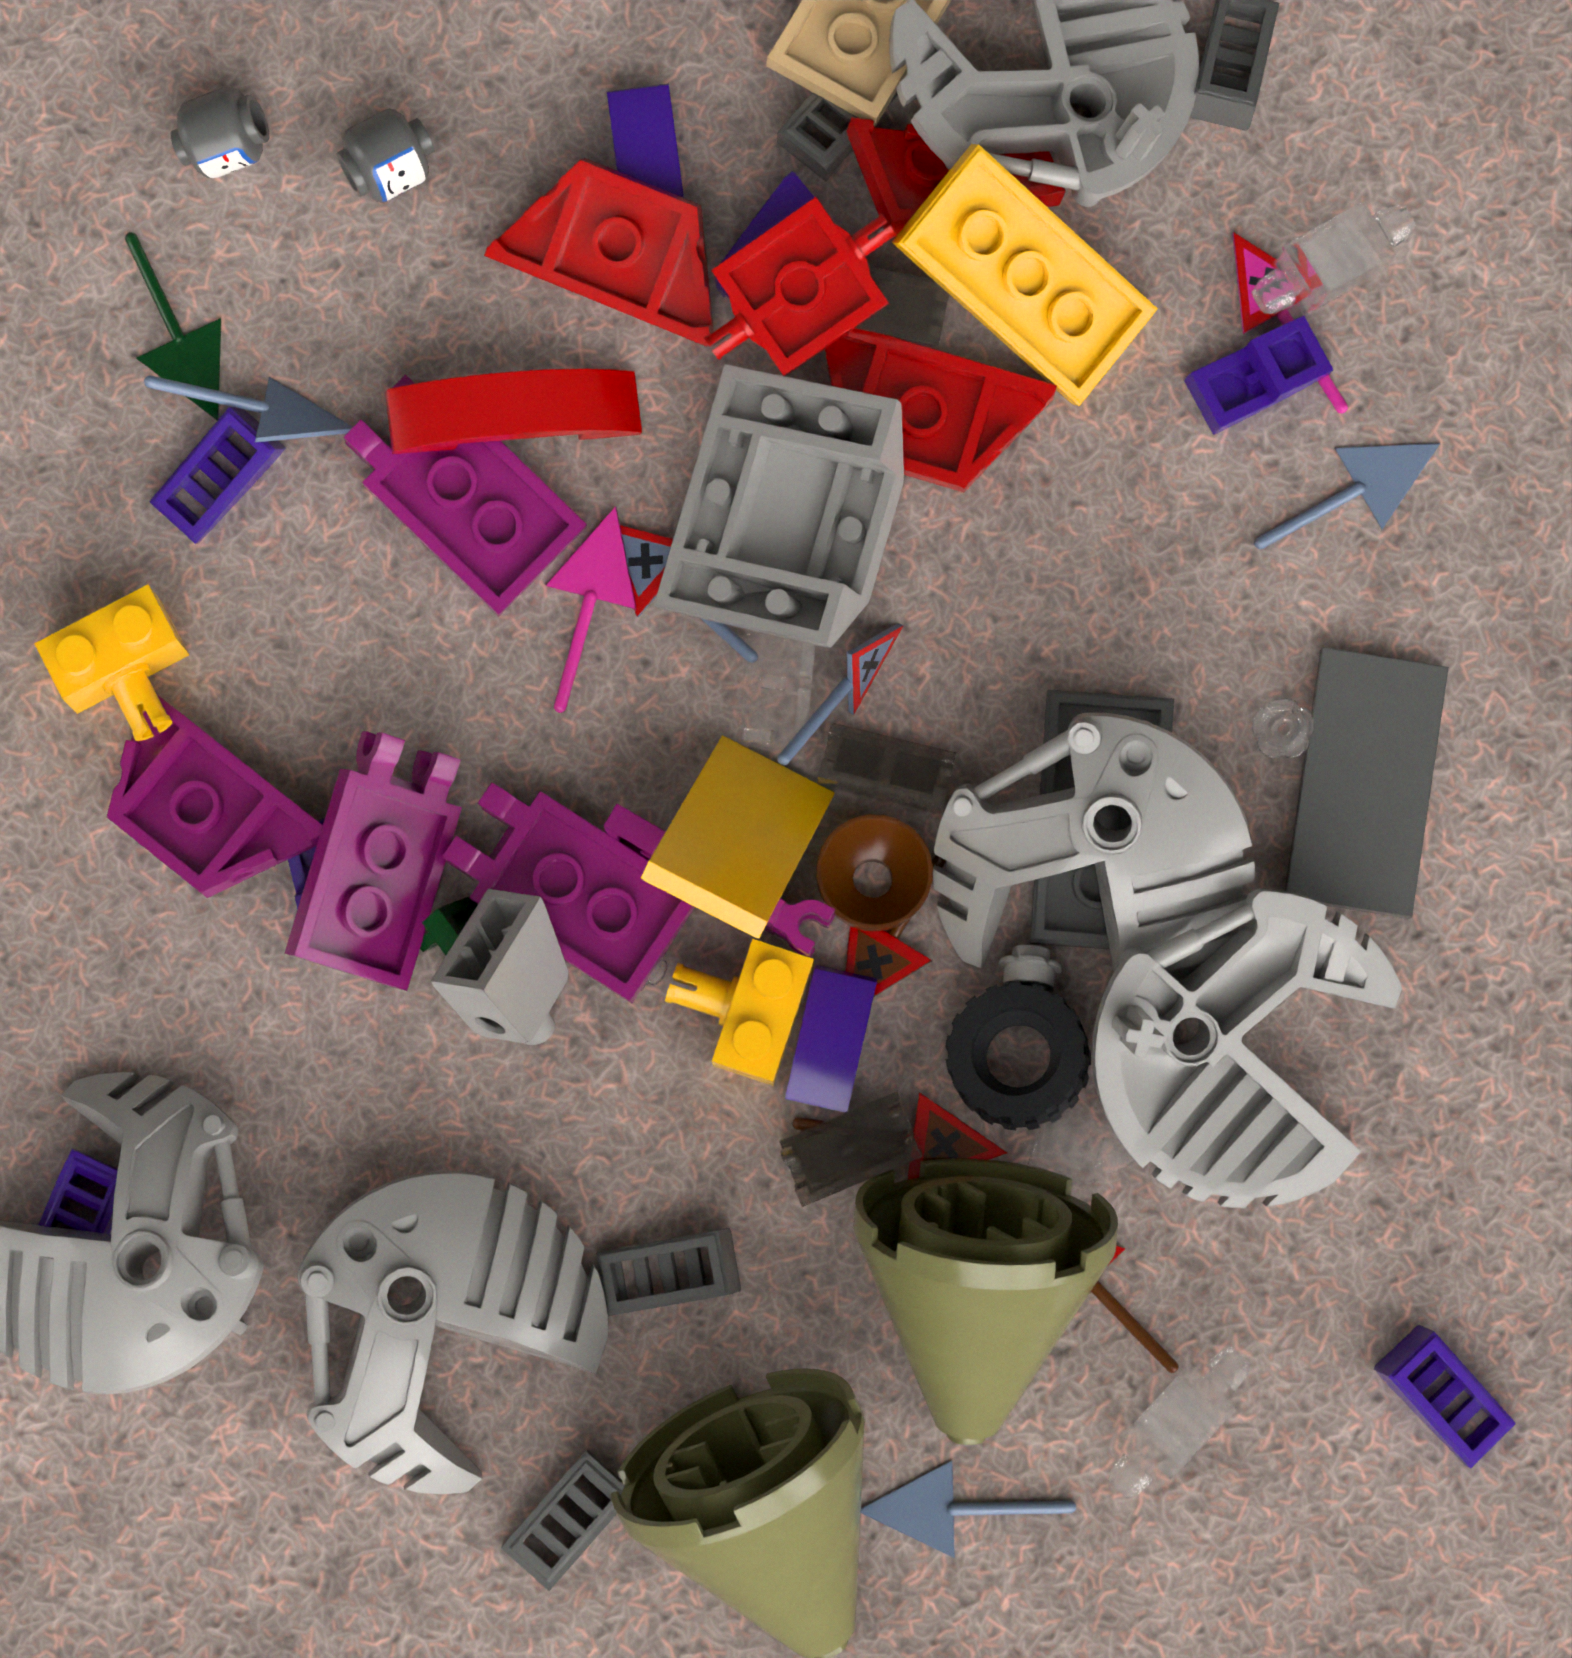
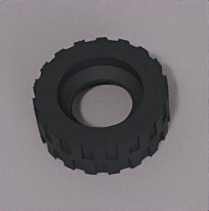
M1021 981L1009 982L1007 986L997 987L996 984L986 988L984 994L977 998L973 996L965 1003L967 1007L961 1014H956L951 1023L953 1026L950 1036L947 1035L945 1048L948 1051V1059L945 1060L954 1087L965 1105L972 1112L975 1111L983 1121L991 1125L997 1123L1002 1125L1004 1129L1016 1131V1128L1022 1127L1033 1130L1040 1128L1041 1124L1048 1121L1052 1123L1062 1118L1061 1114L1069 1107L1072 1109L1079 1101L1078 1095L1082 1088L1086 1089L1089 1080L1087 1072L1088 1066L1091 1065V1052L1088 1038L1074 1009L1071 1010L1067 1005L1065 999L1056 992L1054 995L1047 992L1044 986L1033 983L1032 986L1022 985ZM1012 1026H1027L1037 1030L1044 1036L1050 1048V1062L1046 1072L1039 1080L1024 1087H1011L999 1082L991 1074L987 1064V1052L991 1041L999 1032Z

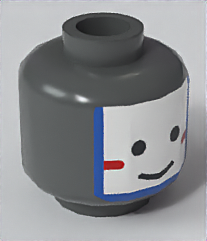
M222 87L184 102L177 113V129L171 131L172 145L180 162L185 166L192 164L200 174L207 178H218L255 164L259 161L263 152V143L268 142L270 138L265 114L256 98L252 95L244 96L233 87Z
M389 108L347 129L342 138L344 149L337 152L336 155L349 184L357 196L362 197L368 194L376 202L384 203L422 184L427 179L429 166L426 156L435 152V149L425 127L418 118L407 122L402 114L395 109Z

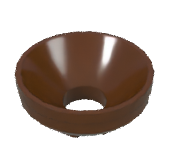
M868 814L854 817L842 823L828 836L821 847L817 860L816 880L824 903L835 909L834 915L839 920L860 930L883 931L907 922L921 909L928 898L933 882V864L925 842L912 827L893 817ZM867 862H877L884 865L891 874L892 883L890 889L884 895L875 898L861 894L856 889L853 881L854 873L860 865Z

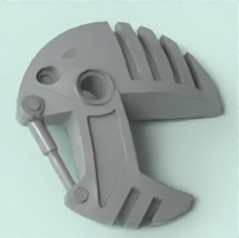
M909 0L897 8L892 16L889 37L891 70L893 74L906 65L908 75L899 82L896 88L903 108L914 100H918L921 109L914 114L911 123L928 147L945 163L949 170L971 143L979 144L1009 173L1028 177L1029 181L1072 189V197L1075 202L1084 207H1092L1098 204L1102 198L1117 194L1134 185L1162 162L1178 141L1193 110L1196 99L1194 92L1199 76V51L1195 32L1185 33L1183 25H1186L1190 19L1189 12L1183 1L1031 0L1047 70L977 71L915 0ZM1077 103L1083 105L1089 110L1092 118L1078 115L1070 104ZM1053 151L1058 156L1061 164L1038 159L1027 161L993 153Z
M1112 713L1078 714L1070 722L1068 730L1023 755L1024 759L976 787L970 784L956 787L941 818L935 840L934 854L946 860V869L934 865V890L950 898L951 906L938 901L937 908L941 922L961 960L979 968L985 965L1010 889L1014 884L1095 864L1113 971L1115 972L1118 958L1125 949L1135 947L1147 952L1192 928L1197 930L1246 905L1248 895H1242L1243 885L1255 880V859L1244 860L1243 849L1252 846L1253 843L1249 826L1238 799L1218 769L1201 752L1172 732L1146 720ZM1071 755L1075 787L998 805L985 801L1031 773L1035 775L1066 756ZM1118 805L1129 813L1132 821L1129 826L1122 830H1108L1099 823L1096 813L1104 806ZM1240 930L1229 931L1203 945V949L1164 969L1177 981H1183Z
M1258 888L1247 896L1246 905L1197 930L1192 928L1147 952L1131 947L1125 949L1120 954L1117 961V969L1104 991L1096 1015L1092 1041L1093 1077L1099 1102L1113 1133L1125 1150L1142 1168L1150 1161L1156 1165L1151 1175L1160 1183L1172 1188L1177 1181L1186 1184L1182 1193L1189 1198L1205 1202L1212 1194L1220 1195L1221 1197L1217 1203L1223 1207L1246 1208L1254 1198L1266 1197L1262 1202L1266 1207L1277 1206L1314 1194L1334 1183L1361 1153V1150L1241 1041L1244 1034L1299 987L1395 1009L1402 986L1391 963L1380 947L1366 933L1361 945L1355 940L1358 925L1342 913L1336 911L1332 922L1325 919L1327 906L1320 901L1290 891ZM1247 923L1243 929L1224 943L1183 981H1177L1164 969L1203 949V945ZM1186 1018H1197L1198 1030L1196 1035L1189 1042L1174 1044L1172 1039L1176 1025Z
M115 1072L98 1074L75 1080L61 1095L65 1102L122 1145L114 1193L112 1234L0 1220V1351L5 1356L12 1358L15 1347L19 1352L20 1368L38 1378H41L42 1370L45 1368L49 1370L50 1383L68 1390H74L75 1380L82 1381V1391L92 1394L128 1393L150 1388L184 1373L202 1361L222 1343L231 1331L241 1336L248 1327L241 1320V1317L247 1310L257 1290L263 1273L264 1263L259 1253L252 1250L243 1198L239 1197L230 1146L237 1139L238 1126L216 1104L193 1089L181 1085L171 1094L166 1093L174 1082L160 1076L148 1075L134 1087H131L139 1078V1075L135 1073ZM214 1151L224 1200L221 1202L228 1243L199 1238L208 1159ZM160 1251L162 1261L158 1272L152 1278L144 1280L143 1265L150 1255Z
M431 1171L390 1181L365 1193L335 1215L310 1245L298 1267L297 1279L301 1289L305 1292L307 1338L312 1350L314 1402L308 1407L307 1419L324 1443L343 1461L355 1469L368 1460L376 1463L377 1465L368 1472V1475L379 1482L389 1485L406 1474L414 1477L403 1486L405 1490L430 1494H454L469 1492L483 1479L482 1472L418 1408L435 1326L596 1374L608 1338V1314L599 1274L592 1263L587 1278L581 1264L584 1245L571 1227L567 1226L565 1236H563L555 1226L558 1214L542 1200L539 1202L538 1209H534L526 1203L527 1191L515 1184L508 1182L506 1191L503 1192L493 1188L494 1177L464 1171ZM410 1276L421 1281V1292L417 1299L410 1304L397 1305L388 1300V1289L396 1279ZM328 1302L361 1314L343 1386L334 1397H331L328 1343L331 1342Z

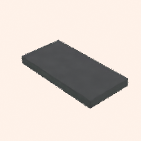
M1325 647L1320 650L1285 891L1311 897L1324 903L1326 906L1406 919L1412 918L1449 667Z
M1047 690L1043 744L1068 730L1072 719L1082 713H1112L1146 720L1172 732L1174 699ZM1071 755L1041 771L1040 795L1075 787ZM1118 805L1104 806L1096 813L1099 823L1108 830H1122L1129 826L1132 821L1129 813ZM1095 864L1034 880L1030 944L1110 950Z

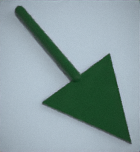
M133 232L127 233L125 241L173 340L136 359L161 378L219 391L221 318L184 335L137 235ZM187 397L218 421V403Z

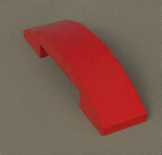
M615 369L512 371L427 381L390 388L385 391L392 454L454 450L458 444L567 435H578L579 440L633 436L641 435L642 433L635 371Z

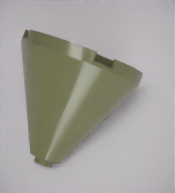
M969 1158L926 1160L920 1162L919 1178L894 1183L895 1171L890 1168L871 1177L859 1188L855 1199L854 1233L936 1427L947 1434V1437L955 1443L977 1445L999 1431L1114 1257L1118 1217L1112 1205L1099 1193L1092 1194L1091 1205L1071 1196V1178L1029 1165Z
M808 1368L775 1371L766 1374V1379L771 1389L738 1399L732 1385H729L691 1403L657 1426L637 1444L621 1464L617 1473L624 1488L621 1496L618 1491L611 1493V1501L626 1532L644 1547L799 1656L806 1658H832L846 1648L848 1640L855 1630L865 1429L864 1413L850 1384L835 1373Z

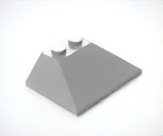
M724 364L654 606L662 610L831 648L870 601L903 487L904 462L901 402L897 399Z

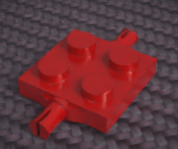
M814 197L713 268L711 271L728 294L732 312L735 316L716 331L704 337L707 345L713 347L730 334L732 335L711 350L717 359L721 360L724 355L750 338L767 351L782 375L787 376L890 304L872 278L866 258L874 250L897 236L894 229L888 226L869 239L871 235L889 224L882 213L879 214L880 216L853 235H850V233L835 224L820 200Z

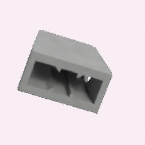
M488 889L431 979L432 985L471 1030L480 1036L527 1045H537L549 1039L555 1031V1021L549 1011L567 983L569 971L542 898Z

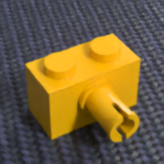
M149 584L34 643L62 699L77 714L114 695L136 741L146 740L154 736L143 715L144 711L147 712L153 726H156L160 733L172 724L170 716L167 715L148 677L189 656V653L162 601Z
M752 939L740 977L734 976L732 982L686 967L678 962L672 976L673 981L697 988V990L691 991L669 984L665 1002L675 1003L720 1018L718 1025L723 1026L711 1061L713 1066L774 1086L814 966V959Z

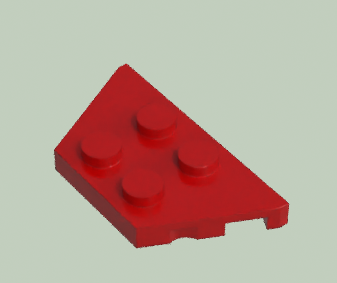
M587 158L579 160L558 180L555 186L534 202L523 213L524 215L486 248L485 257L706 347L708 345L704 337L714 332L702 206Z
M858 326L825 348L831 386L897 399L901 402L904 475L963 493L1052 402L1057 385Z

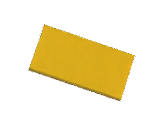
M971 143L892 241L898 249L1046 382L1057 385L1056 391L1076 406L1082 404L1158 309L979 144Z
M722 735L651 856L641 879L759 939L835 792Z

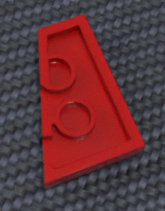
M851 117L846 130L847 136L878 215L882 213L889 222L883 228L886 229L888 226H891L896 234H898L950 170L928 147L912 124H907L904 131L875 128L874 121L871 119ZM1050 151L993 153L1027 161L1038 159L1054 163ZM1012 174L1047 207L1059 206L1066 193L1063 187L1029 181L1028 177Z

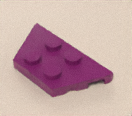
M157 694L167 715L170 716L172 724L160 733L157 727L153 726L147 712L144 711L143 715L154 736L146 740L136 741L132 735L131 741H125L120 761L122 776L118 785L113 789L106 816L110 821L206 898L317 846L323 827L321 823Z

